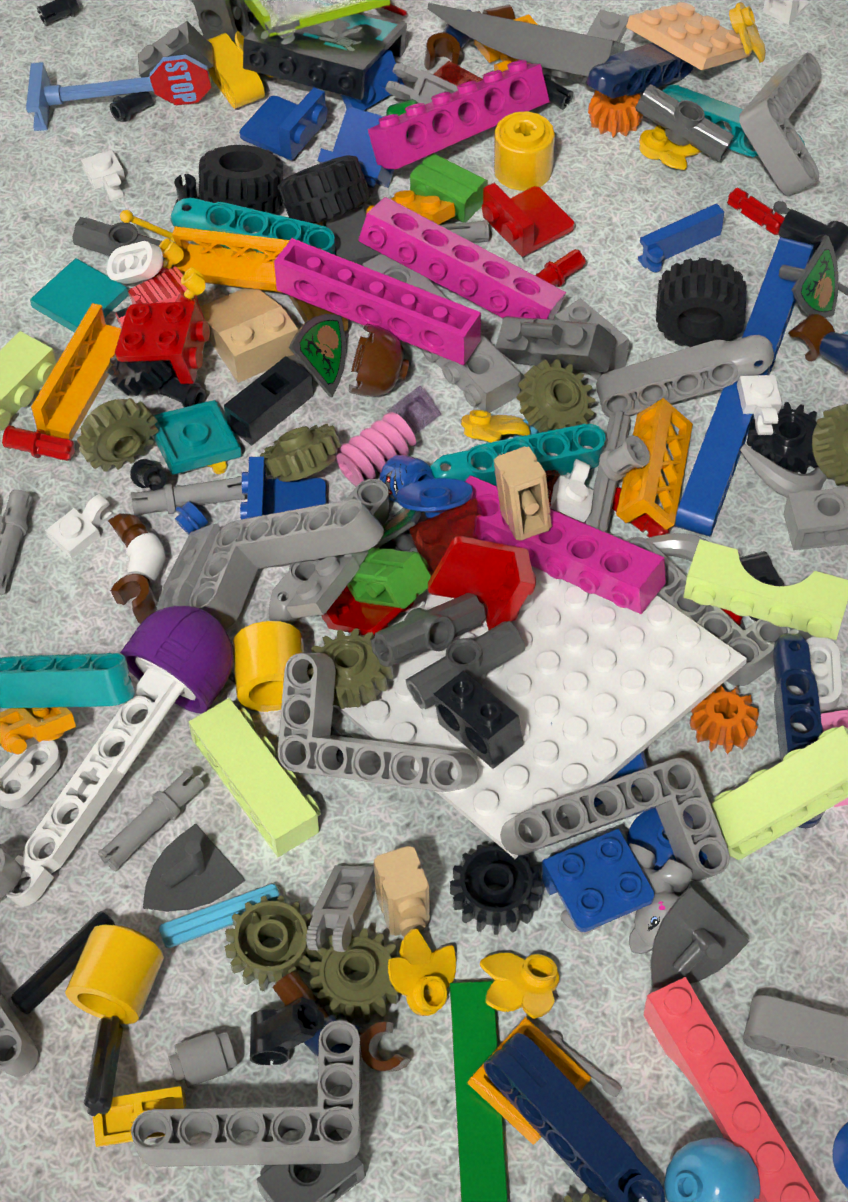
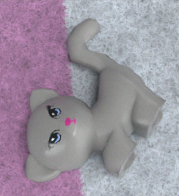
M629 844L630 850L654 891V901L652 904L636 911L635 927L629 936V946L632 953L644 954L652 950L654 938L662 919L679 898V896L674 894V891L682 892L686 890L693 872L685 865L670 859L662 869L656 871L654 870L656 865L655 855L641 846ZM564 910L561 913V921L569 929L580 932L576 929L567 910ZM602 925L599 926V927H597V928H594V929H592V930H590V931L581 932V933H584V934L589 933V932H591V931H593V930H595V929H598V928L602 927Z

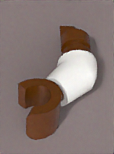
M119 513L109 519L108 522L125 544L129 563L127 575L114 583L110 591L117 604L125 605L127 601L135 598L132 601V611L138 623L141 624L157 610L156 605L158 603L151 586L154 585L165 562V552L160 539L146 529L138 516Z

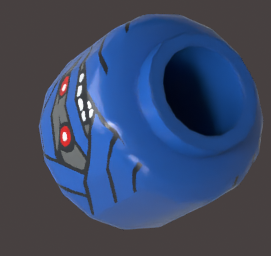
M395 455L383 466L379 480L387 485L389 500L398 503L397 493L401 488L417 481L434 479V476L432 475L431 467L425 461L406 455Z

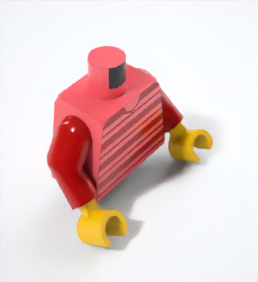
M166 238L159 245L164 258L161 270L151 279L128 291L132 304L196 301L203 320H205L197 299V295H200L206 287L204 277L193 267L189 268L184 275L177 267L172 268V265L178 264L183 259L184 253L181 247ZM127 308L115 312L121 328Z

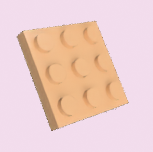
M678 2L675 5L662 6L658 9L645 10L642 13L630 15L626 28L700 70L740 60L752 54L751 52L746 55L740 34L720 26V21L716 18L700 15L695 12V7L685 2Z

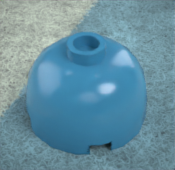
M721 1137L695 1140L679 1149L666 1169L664 1181L668 1202H754V1199H759L761 1189L758 1169L749 1153L742 1147H736L728 1139Z

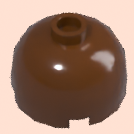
M367 323L363 329L369 332L368 337L360 336L351 372L358 373L356 377L357 385L349 384V393L365 397H378L390 392L397 380H405L409 360L403 359V346L399 338L382 327Z

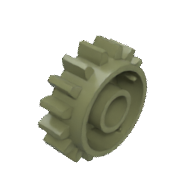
M555 359L550 365L546 360H543L537 366L534 365L524 374L525 377L518 383V387L522 389L516 396V399L520 401L521 409L519 411L528 421V425L533 426L539 433L588 424L587 420L594 415V412L589 407L595 403V399L587 396V392L592 389V386L582 384L581 380L584 374L581 372L575 376L572 373L573 365L570 363L565 368H561V363L558 359Z
M132 398L128 400H110L95 408L85 419L80 428L81 436L77 438L81 446L79 450L94 469L101 466L103 471L107 472L114 465L118 470L122 468L123 462L128 461L130 464L135 462L134 457L137 454L144 456L146 454L144 447L154 444L155 441L151 436L158 433V429L155 426L157 420L142 401L135 403Z
M848 404L825 410L823 412L824 418L817 420L812 437V448L820 470L828 478L835 480L836 485L845 484L848 487Z
M324 424L320 427L314 425L310 429L304 426L290 430L280 436L278 440L273 442L274 446L264 449L265 452L261 453L260 457L264 456L267 476L272 475L273 478L277 477L279 481L289 482L308 477L329 466L336 459L337 448L341 447L333 425L328 426V424Z
M357 628L353 629L350 636H345L342 630H338L336 639L332 640L330 637L324 636L322 637L323 647L312 646V653L327 654L334 662L336 674L333 705L339 706L340 709H345V707L359 708L370 701L374 702L381 691L388 689L386 680L393 679L392 666L385 667L381 665L376 655L372 652L371 640L374 639L373 632H368L364 637H361ZM309 663L307 675L311 680L314 670L312 664Z
M262 896L260 903L255 905L249 902L245 903L246 911L242 915L233 914L232 921L235 929H226V941L230 942V944L224 947L226 957L233 959L230 962L232 972L235 974L244 970L242 975L244 984L248 985L254 979H258L260 991H265L268 982H275L276 984L281 978L293 971H297V973L299 970L307 973L311 972V961L308 958L317 957L316 950H309L306 941V934L312 916L310 913L300 914V903L295 902L290 906L284 903L283 896H279L276 901H268L266 896ZM270 937L282 940L278 946L273 948L261 945L265 939Z
M362 928L359 937H353L351 934V942L346 952H338L333 950L332 935L328 937L330 948L328 950L325 948L316 950L318 961L310 963L311 975L314 976L310 979L311 990L318 993L316 995L318 1006L324 1007L329 1005L330 1015L334 1014L336 1017L339 1014L344 1015L347 1022L351 1024L354 1018H362L365 1023H370V1016L375 1013L380 1014L382 1017L385 1016L386 1004L388 1002L391 1004L398 1003V992L393 987L388 974V960L397 956L395 944L384 948L383 934L379 933L372 940L368 938L367 928ZM356 971L367 974L365 978L358 981L347 977Z

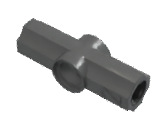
M651 84L646 88L635 107L637 112L665 128V135L673 143L682 146L691 144L718 162L734 139V135L706 119L703 109L697 103L688 100L679 102Z
M87 217L79 218L75 224L72 236L74 245L111 256L115 249L142 241L159 246L162 242L138 234L137 228L131 223L120 222L109 225Z
M466 593L429 610L415 608L407 614L404 621L375 633L374 639L371 640L372 652L376 655L381 665L391 667L429 649L438 652L443 651L453 642L455 637L481 626V622L486 619L484 606L480 604L476 595Z
M510 621L502 622L474 640L468 638L455 640L448 645L445 657L406 679L407 689L416 704L421 709H427L435 704L433 693L463 670L482 685L486 673L525 651L524 641L518 629Z

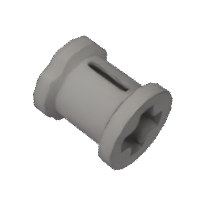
M634 435L627 437L618 448L614 450L609 449L600 455V465L605 475L613 481L626 477L627 472L635 467L643 468L650 460L647 446L639 437Z

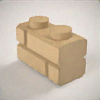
M524 446L497 456L494 459L500 511L515 539L524 540L549 531L552 525L549 514L550 507L546 473L540 463L537 462V458L531 448Z
M406 846L377 855L374 859L376 898L382 913H384V920L390 935L397 936L401 934L405 937L411 929L415 928L421 933L430 922L429 884L423 869H421V863L415 847Z

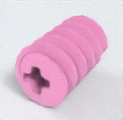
M391 412L385 414L382 420L375 421L371 428L362 430L360 436H354L349 440V443L342 444L337 449L336 460L341 472L356 487L364 481L362 475L366 479H375L374 469L381 473L383 466L390 458L397 454L408 456L409 448L407 444L415 446L417 442L414 433L400 415Z

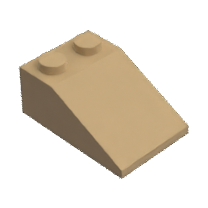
M243 288L200 306L204 319L209 324V341L238 383L269 370L285 356L294 355L289 346L298 332V328L283 307L261 290Z

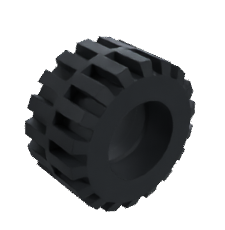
M227 145L214 148V150L206 152L205 156L200 158L199 200L212 203L225 202L271 214L278 212L280 206H282L283 200L277 186L283 180V162H281L277 155H273V152L256 146Z
M350 155L331 159L299 171L282 180L277 186L289 218L313 224L353 210L364 204L371 197L357 156Z
M690 258L684 260L683 264L675 263L671 266V270H666L662 274V279L658 283L656 322H658L657 327L659 331L664 332V337L668 340H675V344L679 346L687 345L693 347L713 340L733 341L737 338V334L741 333L744 329L746 318L747 286L746 281H743V275L739 271H734L732 265H723L722 261L717 259L710 261L707 258H699V260L693 261Z

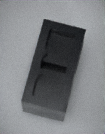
M464 670L433 693L439 724L492 769L523 746L519 715Z

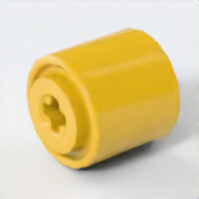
M524 111L509 114L498 122L494 136V172L501 184L510 189L525 191L534 186L541 187L550 180L553 172L555 134L554 128L547 118L538 113Z
M281 621L253 623L242 628L234 636L232 644L237 698L240 704L251 710L259 712L281 710L285 666L293 655L305 653L303 637L300 630L289 623Z
M119 925L95 926L85 944L65 994L75 1006L93 1016L110 1019L114 1015L120 1019V1024L136 1023L140 1018L163 962L162 950L147 936L134 929Z

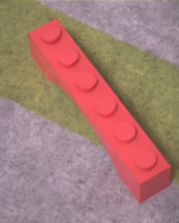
M684 977L648 994L643 1015L666 1055L679 1067L697 1091L723 1137L736 1147H742L746 1150L758 1169L761 1189L759 1199H754V1202H820L687 978Z

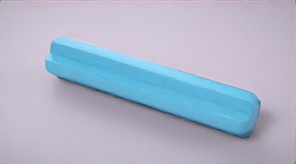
M270 884L161 924L159 932L166 948H172L233 925V914L242 915L246 911L245 903L249 902L252 905L260 903L262 896H266L268 901H276L280 896L279 890L275 884Z

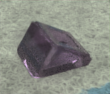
M418 386L387 410L388 413L393 412L400 415L410 426L414 435L441 415V412L421 386Z

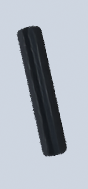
M103 911L97 912L12 994L11 1000L13 1004L24 1014L30 1013L75 970L94 927L99 925H115L110 916Z
M114 1015L110 1019L101 1018L97 1025L84 1105L88 1107L87 1113L94 1117L98 1113L107 1114L112 1103L123 1034L120 1019Z

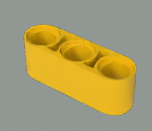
M223 33L207 39L212 44L214 66L208 69L209 75L233 109L263 99L265 91L259 75L255 71L243 68V55L238 51L237 46L229 35Z

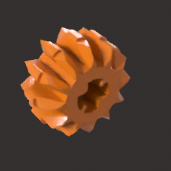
M595 90L588 107L592 128H598L600 135L609 131L613 138L618 132L626 137L630 130L637 131L641 118H643V115L637 112L635 108L641 98L640 93L612 99Z
M720 685L715 693L712 692L691 710L692 716L690 717L689 724L691 730L696 731L697 743L709 740L711 752L717 748V744L723 745L727 755L732 751L733 745L743 750L747 745L748 739H752L757 731L756 722L759 713L758 708L751 706V695L739 697L737 686L731 692H727Z

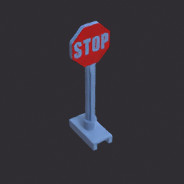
M186 54L163 57L150 72L149 77L67 87L51 85L43 62L31 63L26 110L28 113L35 112L34 131L48 130L50 106L63 104L64 101L153 91L155 95L176 106L199 103L212 88V82L208 67Z

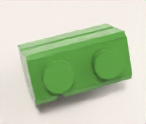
M434 153L428 155L423 160V163L419 164L411 172L410 190L414 191L416 195L425 197L438 196L442 201L454 203L455 216L451 219L455 218L466 223L482 207L483 188L488 186V180Z
M371 548L368 550L369 554H367V557L359 566L360 569L347 585L356 601L405 609L416 599V594L421 595L428 589V581L431 575L427 570L428 564L418 552Z

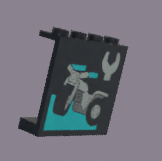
M284 0L272 13L281 23L341 6L319 0ZM360 12L271 37L262 25L259 24L244 38L243 68L361 100L364 97L365 73L386 50L392 51L393 56L401 57L405 52L407 23Z

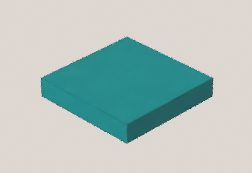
M75 258L30 298L32 308L75 333L92 303L102 305L105 318L129 294L126 286L111 280L107 275Z
M216 400L153 415L157 420L155 426L158 429V433L152 436L172 475L241 457V447Z

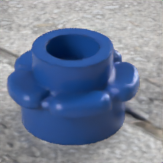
M190 501L182 507H176L179 515L175 518V521L188 535L190 532L201 529L209 523Z

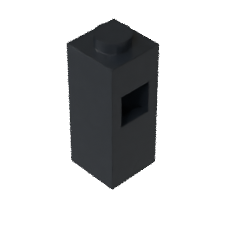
M285 356L224 404L226 421L231 430L250 445H254L313 397L312 375L302 364H296Z

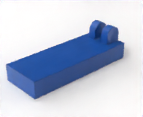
M716 203L640 237L643 254L638 256V261L645 269L648 268L652 272H659L662 269V261L721 235L724 219L723 209Z

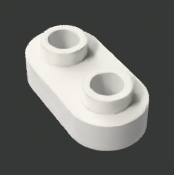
M146 241L119 247L113 251L108 260L107 274L111 280L122 284L150 279L163 266L162 250L159 246Z
M811 637L806 640L809 645L811 670L816 678L818 691L826 694L825 697L819 696L820 712L829 711L838 704L842 692L840 651L838 646L828 638ZM812 658H821L824 663H815Z
M34 737L27 740L26 750L22 754L14 753L0 768V805L2 807L16 809L26 805L56 773L61 764V756L53 740L38 742ZM39 758L47 759V761L44 764H34L35 761ZM12 787L21 788L16 793H8L9 789H11Z

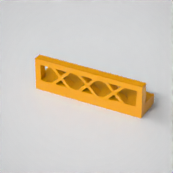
M174 227L172 236L175 243L182 248L184 257L173 268L177 267L183 275L189 268L193 267L203 275L205 283L280 292L277 291L274 261L290 240ZM188 241H194L199 245L189 244ZM221 245H226L227 247H229V248H231V249L224 248V247L221 246ZM253 249H258L263 253L256 252Z
M91 304L33 402L31 408L37 430L42 429L48 435L72 440L109 376L107 370L113 366L110 358L115 356L121 328L106 325L102 305Z
M664 398L637 414L633 435L639 437L645 443L649 451L650 460L643 468L635 467L627 472L626 477L623 479L616 515L625 523H628L638 516L647 513L667 530L675 524L693 424ZM671 423H673L679 429L677 436ZM666 444H668L669 449L674 458L673 460H671L669 456V453L666 449ZM661 469H663L665 476L668 480V486L666 485L664 478L661 474ZM656 495L659 496L664 510L655 503Z

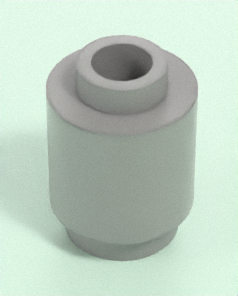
M214 1031L175 1044L176 1054L168 1056L176 1082L185 1080L187 1088L228 1074L227 1069L237 1066L227 1032L216 1035Z

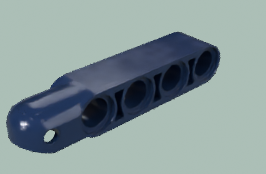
M651 43L614 54L605 63L594 66L589 72L586 84L614 99L624 95L632 96L644 92L650 84L657 88L682 80L691 73L694 66L658 45Z
M799 634L781 635L775 641L773 649L776 681L774 705L780 762L783 761L784 756L796 749H804L816 742L823 733L817 681L811 670L809 645ZM787 686L800 688L804 695L798 696L790 693ZM791 723L802 724L808 733L802 734L794 731ZM825 811L798 827L805 829L814 827L819 823Z
M515 1034L503 1045L501 1050L496 1051L484 1062V1070L492 1083L593 1193L604 1198L607 1202H639L640 1198H644L648 1202H665V1193L660 1181L637 1158L631 1147L530 1038L524 1034Z

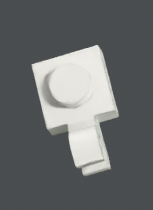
M112 150L81 160L83 170L94 190L104 187L111 201L124 197L119 186L121 180L125 179L124 171Z
M740 376L737 382V389L743 414H754L758 435H772V424L778 423L777 413H779L782 406L776 376Z
M576 459L571 474L567 473L565 477L559 476L553 487L550 506L551 509L583 523L591 513L594 490L584 485L590 469L589 464Z
M100 494L94 496L87 503L82 514L73 508L46 529L48 538L71 559L100 538L97 528L113 517V513L107 509L110 504Z

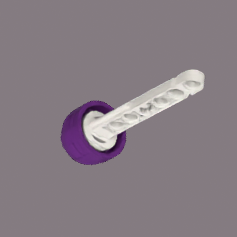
M172 606L158 610L139 625L120 652V654L125 656L129 671L139 680L134 688L135 695L121 706L25 844L23 857L18 855L15 858V861L19 863L21 868L20 880L24 877H31L30 886L24 892L15 894L14 887L6 894L16 905L22 907L29 906L42 896L54 878L51 874L64 864L172 705L175 703L188 711L204 713L209 709L225 685L232 668V645L221 623L206 611L192 606ZM143 709L148 710V714L142 722L131 724V719L136 712ZM125 742V748L119 755L114 757L108 756L110 748L114 744ZM92 780L98 781L96 785L89 784ZM80 796L86 800L84 803L79 799ZM79 809V814L73 822L62 824V819L69 810ZM55 842L53 853L46 858L39 859L40 849L47 843Z

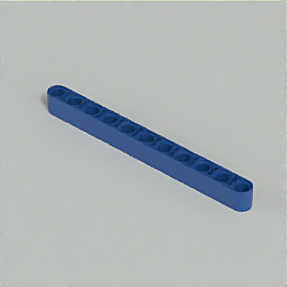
M780 237L742 337L761 335L765 336L772 344L774 351L773 361L768 369L760 375H770L796 304V299L792 292L796 282L781 279L779 277V270L782 265L805 269L813 255L814 245ZM756 361L754 366H761L763 361ZM738 381L723 388L680 501L674 527L709 537L712 536L741 456L740 448L746 442L751 420L754 419V414H743L737 389Z

